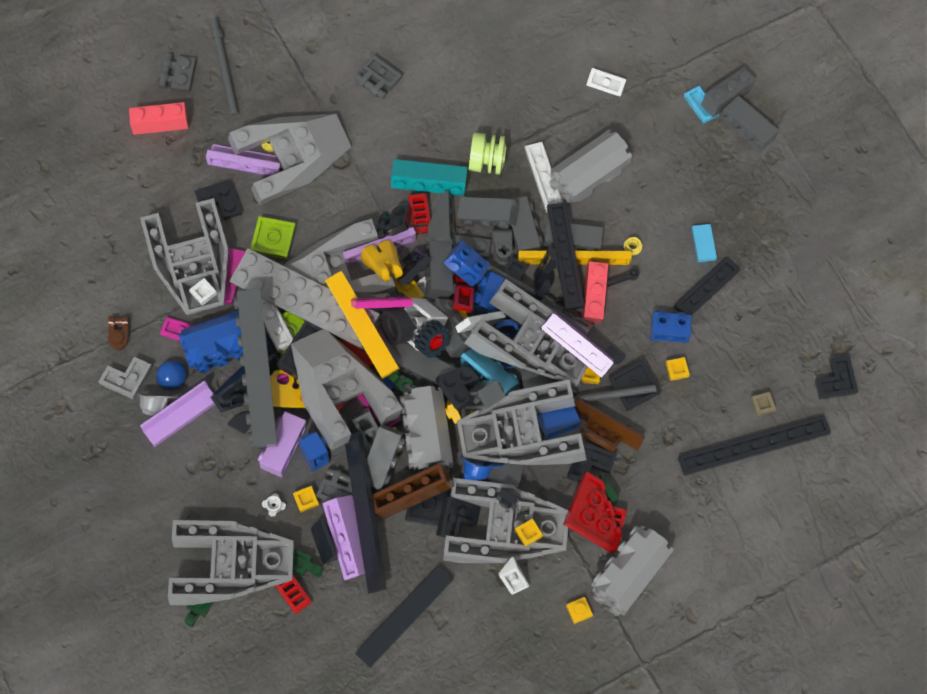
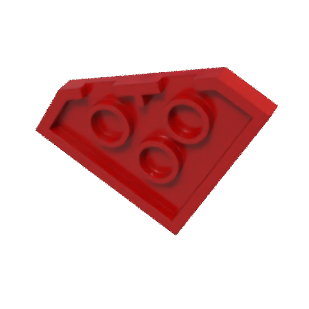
M585 472L563 525L610 553H614L621 540L622 532L620 527H617L614 516H616L611 501H608L604 491L606 489L605 484L599 478L589 472Z

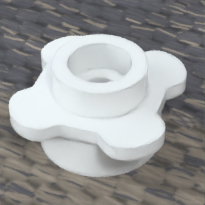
M276 493L262 502V507L268 510V514L271 517H275L277 512L286 508L285 503L281 502L279 495Z

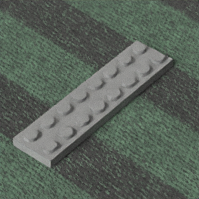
M247 248L229 281L230 283L244 290L261 289V297L267 302L321 329L327 330L360 349L364 348L329 288ZM364 308L375 326L381 315L369 308Z

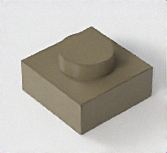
M770 392L751 397L756 416L776 411Z

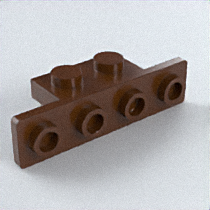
M579 398L575 401L574 408L578 417L586 421L580 431L581 435L613 453L620 442L637 451L639 450L645 439L644 435Z

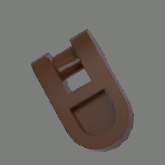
M109 316V344L114 350H123L129 342V316H122V318ZM116 325H122V330H116Z

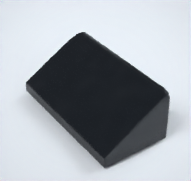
M320 519L311 527V532L323 564L336 561L338 557L325 520Z

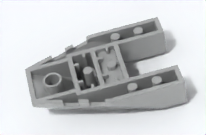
M337 114L278 117L247 125L230 132L228 136L235 155L270 142L283 171L253 183L251 189L259 205L309 185L352 147Z
M214 198L195 203L204 237L168 246L159 213L140 218L153 268L186 315L224 306L228 247ZM205 278L216 290L217 295L202 306L193 297L189 289Z
M372 219L355 223L316 242L282 265L327 288L329 287L325 280L342 271L358 298L386 297L387 295L390 296L392 292L395 293L392 275H390V281L387 282L383 281L377 274L351 281L343 257V252L377 240L378 235Z
M505 279L489 303L522 325L516 336L511 340L481 319L472 329L464 344L481 355L558 381L570 379V384L577 386L588 366L541 328L554 311Z
M322 329L291 344L302 402L331 451L348 443L351 432L335 407L343 402L363 394L381 425L399 418L402 407L393 392L367 364L330 332Z
M570 379L512 391L488 409L477 410L457 421L463 458L519 465L570 464L586 460L581 433L542 441L537 414L575 406Z
M453 478L454 487L451 491V497L479 507L490 508L486 540L446 536L443 561L457 563H507L511 557H514L517 561L566 551L568 527L564 526L563 523L568 510L535 497L534 494L524 492L514 485ZM502 488L519 498L515 510L511 508L505 509L499 504L497 496ZM533 518L543 537L525 547L515 528Z
M173 520L172 543L174 548H212L210 578H169L168 600L170 605H196L229 600L292 581L293 540L272 533L268 534L251 526L249 528L235 521Z

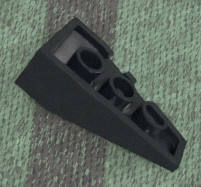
M267 346L271 376L275 371L280 370L276 367L280 359ZM242 366L210 397L221 413L244 405V393H247V386H243L242 374H245V366Z

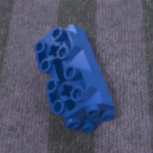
M239 311L183 329L181 333H178L190 368L194 367V370L206 373L213 367L226 366L229 364L228 359L231 357H236V360L240 361V355H243V347H239L238 344L241 328H237L236 316H239Z

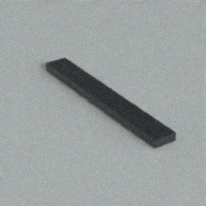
M823 415L678 456V461L683 475L687 476L830 435L831 431Z
M357 432L350 436L349 442L345 444L367 590L368 594L386 590L387 586L363 435Z

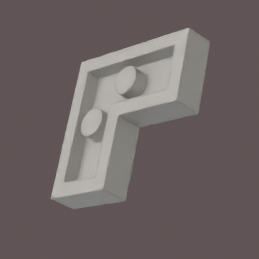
M134 357L125 373L107 366L98 382L100 385L134 400L152 365Z

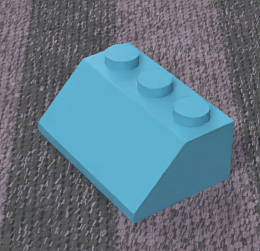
M473 349L461 355L460 367L469 364L479 377V381L497 380L503 386L505 396L519 389L520 382H518V378L514 374L506 372L500 362H494L491 358L481 355Z

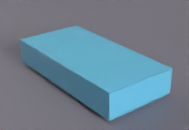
M697 86L684 93V98L702 123L705 124L719 116V114L712 117L701 106L706 94L700 86Z
M711 224L692 226L691 230L697 262L716 261L717 255Z

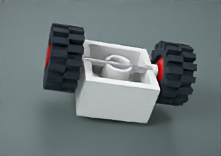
M399 291L390 293V297L406 296L403 292ZM411 298L413 300V307H402L408 313L413 325V336L408 343L426 357L435 358L436 354L441 355V351L446 350L444 347L450 344L448 341L451 340V332L445 327L448 317L426 299ZM379 308L381 311H378V313L382 315L384 310L390 308Z

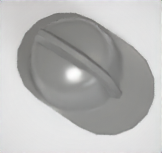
M141 392L136 393L140 396L142 412L149 416H154L166 408L171 398H180Z

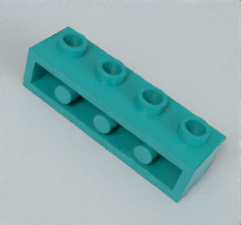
M393 159L391 188L444 194V191H449L451 195L464 196L467 167Z

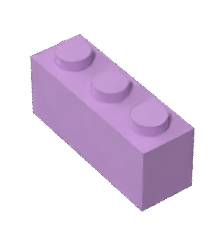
M284 412L282 417L279 416L275 425L277 427V447L266 448L265 451L261 452L258 459L261 469L281 478L307 428L306 420Z

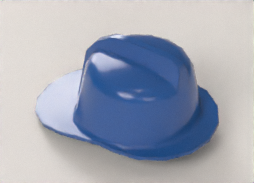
M463 456L460 457L464 461L463 476L467 480L480 481L486 479L492 468L501 467L506 464L469 460L463 458Z

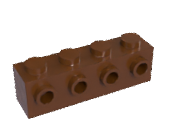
M439 463L386 489L378 491L372 495L375 514L386 519L453 488L454 484L449 470Z

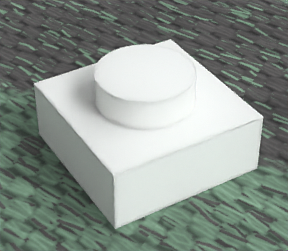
M205 278L189 289L193 297L202 306L217 295L216 290Z

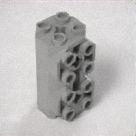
M608 130L552 168L549 184L554 190L558 189L562 200L566 204L569 202H581L590 196L593 189L605 181L610 182L620 175L621 170L631 163L632 155L630 152L627 154L626 149L628 146L617 132L611 133V130Z
M434 386L411 389V394L409 395L407 392L403 393V396H400V405L402 407L401 414H405L403 415L404 433L408 432L405 434L406 450L410 451L408 452L409 470L413 469L415 473H420L439 463L449 470V468L453 467V458L443 391L439 387L438 391H436Z
M636 525L627 539L628 542L623 541L617 549L618 551L615 554L617 557L612 556L603 569L605 572H599L591 585L593 587L592 591L595 593L593 598L598 603H604L610 607L609 611L617 617L620 614L625 615L674 551L672 547L670 549L667 548L668 542L665 538L650 528L645 531V526L639 528Z

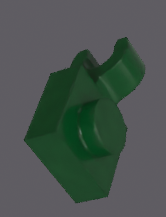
M397 370L386 376L403 393L407 392L404 389L406 384L415 385L409 378L401 379L399 377L401 373Z
M600 472L599 477L605 484L606 489L604 491L607 499L614 506L619 498L610 483L606 481L604 473Z
M297 549L293 550V572L304 576L306 571L320 578L323 570L321 566L311 563L312 556Z
M214 602L187 605V609L191 612L186 616L185 624L193 628L199 616L206 617Z

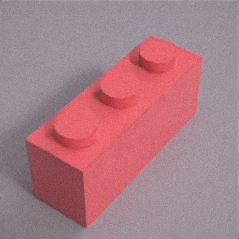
M184 102L129 108L130 126L133 135L188 129L187 111Z
M589 261L586 266L583 295L585 307L582 309L581 318L589 323L600 324L604 317L607 263Z

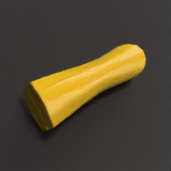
M390 240L380 242L378 244L379 251L375 245L363 248L360 257L362 263L373 270L383 281H390V275H393L395 279L402 276L403 271L398 251L393 242Z

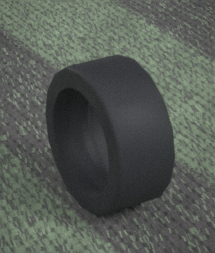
M393 307L384 310L381 315V326L387 340L393 345L410 341L413 336V325L405 309Z

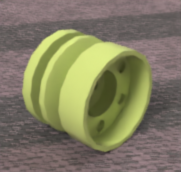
M474 132L469 171L481 172L485 164L487 165L488 173L491 174L493 165L496 166L495 174L500 175L506 155L505 136H500L499 144H495L496 135H493L491 142L488 143L486 142V134Z

